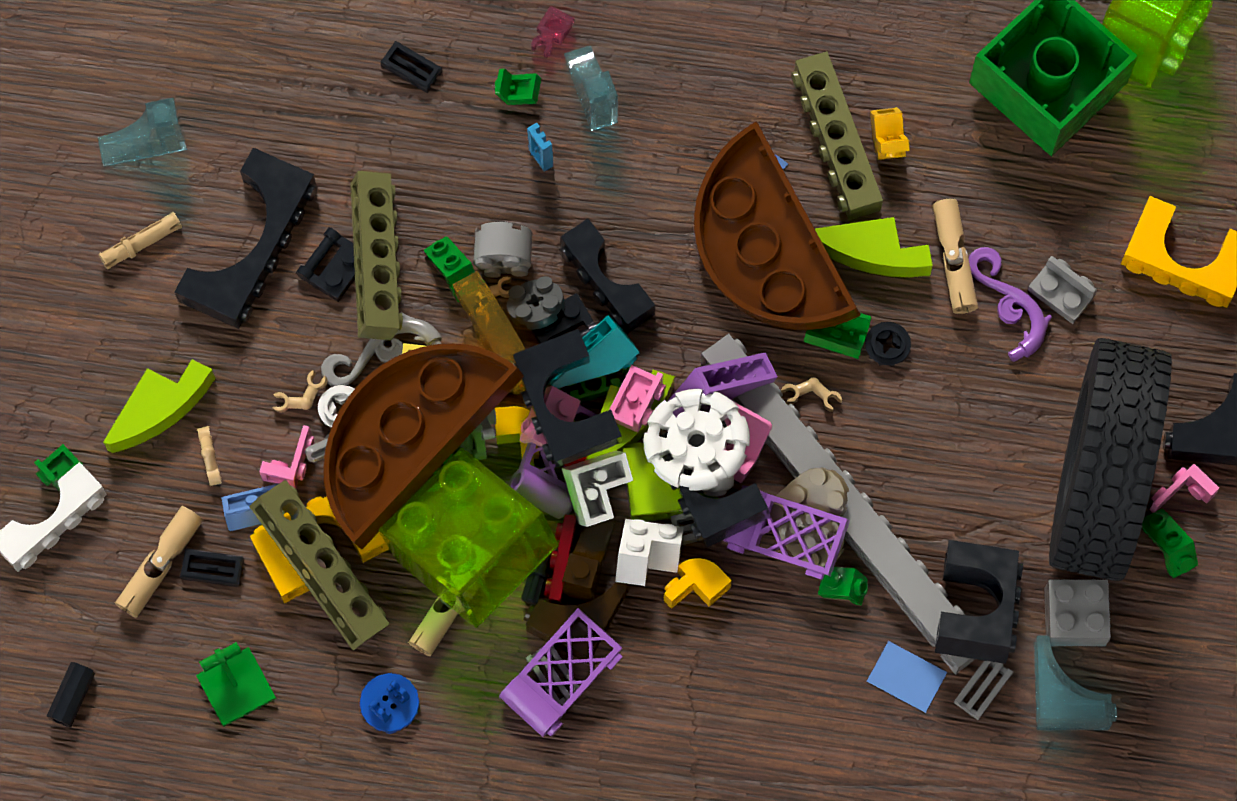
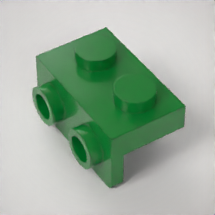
M860 313L861 316L839 325L807 330L803 342L859 359L872 318L869 315Z

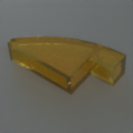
M478 271L452 284L456 297L470 316L476 336L483 347L514 364L513 354L525 350V347ZM521 380L513 388L516 395L525 390Z

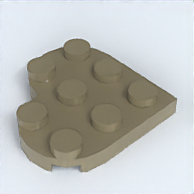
M820 467L811 468L801 473L776 496L842 517L848 508L846 504L849 488L844 478L835 470ZM773 504L770 512L773 522L787 516L783 505ZM790 508L791 513L796 511V509ZM803 513L794 518L800 531L814 524L808 513ZM816 516V518H817L818 521L824 519V518H821V517ZM790 521L776 528L782 541L796 534ZM830 521L821 526L826 540L836 535L840 523ZM816 529L802 536L808 549L822 542ZM798 539L786 545L794 557L804 552ZM843 539V542H842V545H841V548H840V551H839V554H838L837 559L841 556V554H842L843 551H844V549H842V547H843V545H844V539ZM825 547L811 554L815 565L821 567L826 565L828 553ZM807 557L802 559V561L809 563Z

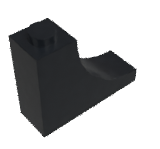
M1234 373L1229 381L1225 401L1214 412L1196 421L1173 423L1169 432L1164 433L1163 449H1168L1167 459L1237 466V373Z

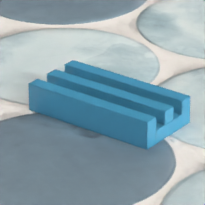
M536 122L527 128L528 146L530 153L545 172L553 167L552 143L550 140L546 142V135L543 131L540 133V126Z

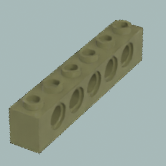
M828 51L796 60L794 72H791L795 88L800 87L803 96L800 97L801 105L804 112H809L812 121L809 122L813 137H818L821 146L818 147L820 157L823 162L828 163L830 171H828L830 184L832 187H837L839 193L837 202L840 211L846 212L848 220L881 211L883 199ZM820 84L823 86V89L815 90L811 85ZM827 108L830 109L833 113L830 115L822 114L819 110ZM838 133L842 138L834 140L829 137V134ZM847 158L851 163L844 165L838 159ZM857 183L861 188L853 190L847 184Z
M357 171L350 183L358 338L392 340L398 330H401L403 324L402 313H399L398 304L401 300V288L397 287L400 264L399 261H396L395 256L398 249V236L394 235V227L397 221V212L393 210L396 192L395 185L391 184V174ZM371 202L376 203L379 207L374 206ZM372 227L377 228L380 232L375 231ZM374 253L379 254L381 258L375 256ZM374 278L381 280L383 284L378 283ZM376 304L381 305L384 310L379 309Z
M286 479L258 497L249 506L352 650H355L389 625L383 609L377 606L371 599L367 587L358 581L351 571L349 562L340 556L334 547L331 537L322 531L317 524L315 515L304 506L297 490L289 485ZM282 511L289 513L291 520L286 519ZM300 535L305 536L309 544L302 542ZM317 559H321L325 563L326 568H322L318 564ZM335 583L341 585L343 593L336 589ZM352 607L359 610L360 617L353 613Z

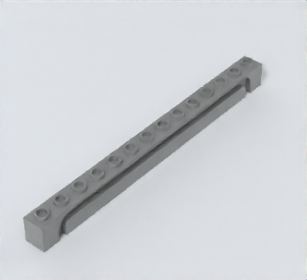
M727 334L701 353V364L707 366L747 357V350L739 339L734 340L730 334ZM773 382L731 399L771 422L772 429L766 443L794 478L808 469L820 467L835 470L844 478L849 492H847L848 501L846 504L848 508L842 517L850 520L844 539L931 646L935 647L941 611L965 614L957 605L953 607L946 599L948 595L945 589L938 582L934 584L928 577L929 571L920 560H914L909 553L910 548L901 537L897 539L891 532L892 526L883 515H877L872 508L874 505L871 499L864 492L860 494L854 487L855 481L846 470L843 472L836 465L837 460L834 454L828 448L823 449L817 442L819 438L816 432L810 426L805 427L799 420L801 416L792 404L787 405L781 398L783 394L779 387ZM941 654L940 656L955 675L975 660Z

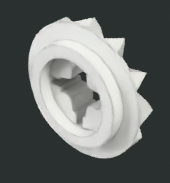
M337 385L329 388L322 394L318 403V413L325 425L332 427L337 416L335 414L337 409L333 401L343 405L354 391V388L347 385Z

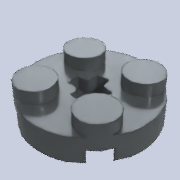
M547 276L513 286L508 292L507 310L512 322L517 326L519 324L526 325L527 329L535 330L551 325L558 319L557 314L561 311V308L562 311L565 308V299L561 288ZM539 302L538 306H533V303Z

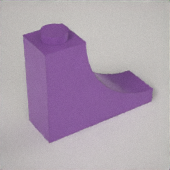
M760 353L695 368L675 393L688 389H703L702 392L705 396L718 392L729 399H733L747 391L773 383L778 376L766 353ZM675 393L671 396L669 400L675 397ZM702 404L700 411L709 413L711 405ZM681 407L674 411L673 414L677 418L684 410Z

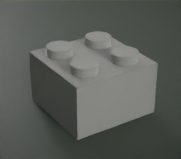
M1048 580L1044 588L1046 646H1106L1111 638L1108 580Z

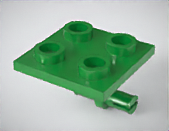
M235 642L222 650L219 648L214 650L215 654L199 661L204 671L196 676L223 727L277 699L249 647L241 651L239 645Z

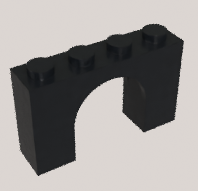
M579 329L513 354V365L524 375L521 381L525 390L521 391V395L526 408L531 406L536 417L531 418L537 435L543 433L546 444L542 445L548 462L553 460L556 468L622 443V435L611 409L582 421L567 422L551 414L544 403L546 388L556 376L590 363L589 353Z
M722 421L723 427L726 428L727 425L725 421ZM668 432L660 435V437L667 438ZM695 434L689 439V444L693 447H699L704 443L705 437ZM670 453L662 457L665 462L674 459ZM685 468L683 474L691 475L692 470ZM756 483L727 497L718 499L704 497L696 491H690L689 487L679 486L677 488L670 485L672 491L679 490L682 498L678 499V503L685 516L691 515L694 521L690 525L691 530L697 541L703 539L706 548L771 518L769 508Z
M954 540L948 541L942 580L983 588L994 597L998 608L985 616H968L941 611L937 627L935 653L1006 664L1009 652H1015L1017 635H1012V628H1017L1019 611L1014 610V604H1019L1021 587L1016 586V581H1021L1023 563L1018 562L1019 550Z

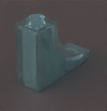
M591 45L564 53L567 67L591 131L618 123L617 92L609 71L602 72Z
M174 98L145 103V111L136 122L117 132L98 137L104 167L187 150L183 126Z
M1037 635L1034 641L1036 730H1109L1112 721L1117 720L1116 703H1112L1111 694L1093 692L1072 681L1055 660L1049 636Z

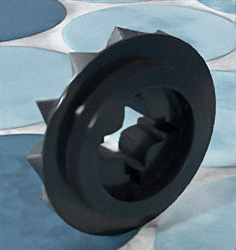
M881 322L873 326L867 333L865 349L869 358L877 362L879 366L889 365L892 367L895 364L902 363L908 356L911 349V339L908 332L901 325L894 322ZM890 335H892V345L896 348H890L884 354L883 345L880 342H886Z

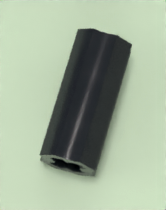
M71 662L46 717L55 723L71 728L95 672L86 666Z

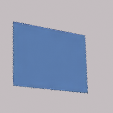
M888 641L867 682L926 713L947 672Z

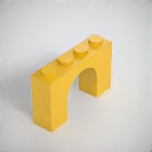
M1149 196L1121 265L1126 266L1133 273H1143L1151 276L1159 284L1175 286L1186 295H1197L1204 298L1213 306L1227 308L1237 288V231L1229 229L1217 258L1211 264L1197 269L1183 267L1172 260L1164 244L1165 233L1176 206Z
M321 496L316 497L306 504V508L315 515L317 524L327 523L340 527L330 508L327 496L324 498ZM289 513L283 514L286 519L291 520ZM261 525L256 528L254 534L250 535V538L284 604L310 591L264 526ZM381 530L363 549H360L352 541L363 563L389 550L387 540Z

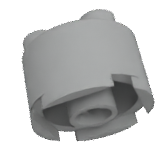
M508 222L482 224L481 230L475 229L473 264L477 268L484 270V276L490 278H498L501 276V273L520 277L527 276L528 269L531 267L532 231L522 225L521 230L513 229V223Z

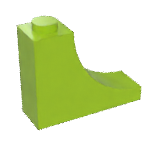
M633 443L628 445V448H623L633 481L626 483L631 520L639 519L645 522L664 520L683 513L678 503V499L682 498L679 490L672 491L670 485L654 472V465L649 463L645 456L644 444ZM699 493L704 497L718 499V496H707L703 493Z

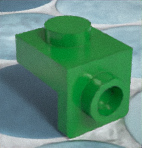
M499 69L498 78L495 81V94L507 105L537 104L542 78L537 73L512 75L506 69Z
M62 444L43 462L39 459L34 462L39 470L35 474L46 486L52 484L59 490L57 481L80 461Z
M834 567L831 577L824 575L823 580H821L818 594L823 598L850 600L855 605H862L864 596L868 591V579L855 568Z

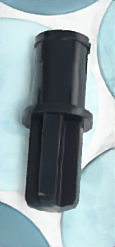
M543 545L535 546L530 568L526 569L525 572L527 579L521 596L522 601L528 604H537L539 601L544 580L548 578L546 573L553 551L551 548Z

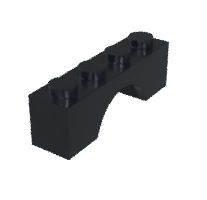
M588 218L560 237L561 248L559 251L568 263L573 262L577 268L576 273L579 279L585 285L587 283L590 284L594 290L593 296L601 306H607L611 312L609 314L619 327H623L627 334L655 315L656 305L639 283L632 285L617 284L610 281L601 272L598 263L605 251V239Z

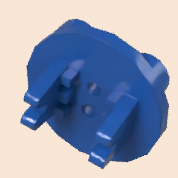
M392 673L378 675L369 681L363 689L360 698V708L364 719L376 730L387 734H393L410 725L416 717L420 706L417 690L411 681L402 675ZM383 697H388V700L383 701ZM392 705L397 706L395 709L391 708Z

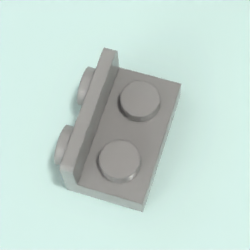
M1053 256L1048 259L1046 266L1027 289L1072 324L1092 302L1097 292L1091 280L1085 276L1080 277L1071 270L1067 262L1062 259L1057 260Z

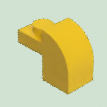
M896 107L870 111L872 136L877 159L906 157V151H910L909 139L904 135L901 110Z
M519 406L495 408L497 444L520 442L523 458L528 443L524 444L519 441L522 434L521 425L528 417L530 410ZM539 451L533 454L530 465L534 466V459H539Z
M701 558L689 559L678 565V574L682 578L679 580L678 577H675L665 586L664 602L672 609L694 590L710 607L731 589L732 580L715 563Z

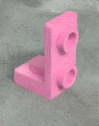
M303 426L291 468L288 467V464L281 461L272 460L271 463L263 461L260 468V475L263 481L279 484L286 479L288 484L294 488L297 487L298 480L303 481L307 469V464L304 463L306 457L305 449L313 445L315 441L309 426Z
M1195 464L1188 470L1182 467L1172 477L1171 480L1174 483L1168 489L1161 487L1151 499L1154 503L1150 511L1155 513L1184 484L1188 486V490L1193 497L1198 500L1202 499L1206 504L1216 495L1219 487Z

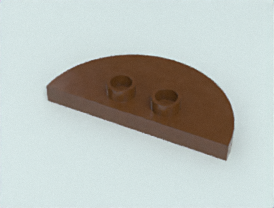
M757 121L733 137L723 147L707 170L699 189L694 213V231L699 255L706 271L722 294L735 307L748 316L775 327L794 330L822 329L839 325L861 316Z
M450 343L424 346L394 357L370 373L349 395L337 414L328 436L324 455V484L327 499L336 521L345 534L360 549H363L524 377L522 372L507 359L494 352L476 346Z

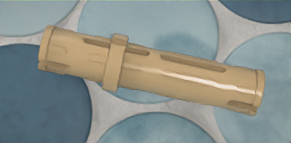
M172 212L127 239L123 237L118 244L99 253V257L108 270L129 257L131 259L134 258L137 252L182 228V225L175 213Z

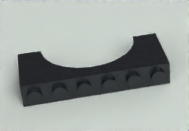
M252 148L240 173L243 182L254 188L266 204V223L260 240L244 259L226 269L203 272L187 268L174 291L179 303L237 329L240 328L243 322L249 320L255 298H260L263 294L268 274H272L276 270L279 263L278 255L282 249L288 247L292 238L291 231L295 224L299 225L305 214L304 207L307 201L314 199L318 189L314 174L256 148Z

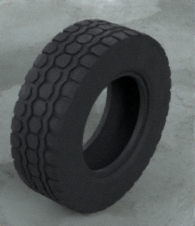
M1098 338L1096 340L1080 390L1065 454L1051 533L1050 566L1113 581H1122L1125 578L1142 528L1158 460L1171 381L1172 358L1170 353L1164 350L1106 338Z

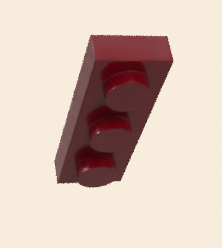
M565 514L563 523L558 522L555 540H559L558 551H552L550 568H554L552 579L547 578L544 596L549 597V603L562 605V579L569 555L572 553L577 527V518L573 515Z

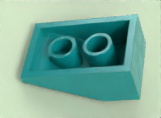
M608 315L582 338L589 353L590 363L559 374L550 384L558 389L618 372L622 367L626 369L636 361V355L639 351L629 337Z

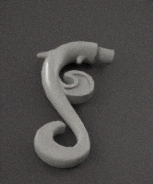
M400 312L403 316V324L401 330H398L395 335L412 333L418 335L414 337L415 340L424 341L427 346L442 344V337L432 325ZM393 338L391 340L392 346L387 348L384 346L387 340L370 339L355 367L345 377H337L334 370L340 364L351 367V359L342 354L330 355L321 366L322 377H327V384L329 386H348L361 374L374 353H376L380 361L386 363L402 354L403 344L400 340Z

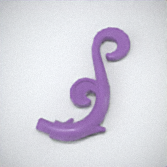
M980 247L969 256L972 276L980 283L1006 295L999 301L997 306L998 316L1006 324H1014L1022 317L1023 310H1015L1012 307L1013 305H1019L1026 310L1031 321L1030 333L1028 334L1027 331H1024L1023 341L1018 343V347L1008 352V355L1013 362L1024 356L1028 358L1044 342L1046 330L1052 316L1049 314L1044 317L1038 304L1022 290L981 274L977 264L985 260L992 265L990 275L996 276L1001 268V257L992 248Z

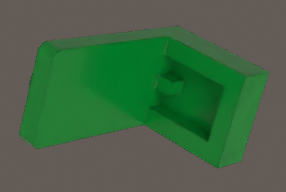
M444 237L424 249L425 255L445 277L453 297L458 302L476 292L479 288H482L472 263L449 237Z
M1159 509L1155 513L1144 517L1141 529L1162 550L1167 572L1173 579L1198 566L1194 541L1164 509Z

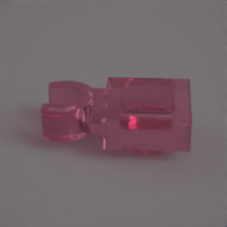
M550 6L537 26V33L541 35L536 36L532 40L531 50L535 51L539 45H545L544 57L548 58L553 51L552 43L562 44L574 25L575 18Z

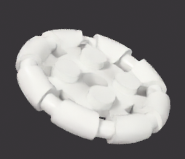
M688 389L675 393L673 399L668 402L665 400L661 402L650 415L647 421L649 425L648 432L644 433L643 439L645 456L647 461L654 465V472L668 484L677 488L679 486L689 487L690 491L711 489L719 486L718 482L723 479H730L744 463L747 456L744 454L746 446L750 445L748 423L745 416L739 414V407L728 397L718 392L706 396L702 392L703 389ZM702 404L711 405L709 413L700 411ZM682 407L684 412H681L676 418L673 412ZM728 418L731 425L724 428L722 421ZM660 429L668 431L667 438L659 436ZM695 434L705 437L704 443L699 447H693L689 444V439ZM727 443L734 444L733 450L726 451ZM670 453L674 459L665 462L662 457ZM717 461L720 468L711 472L707 466ZM685 468L694 470L691 476L683 474Z

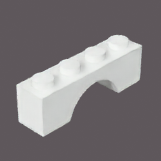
M80 462L57 481L60 488V502L51 517L33 525H25L12 520L0 530V553L17 572L22 568H29L37 560L39 553L45 548H52L59 541V536L67 529L75 528L81 522L82 516L86 512L95 510L103 503L104 497L107 495L103 486Z

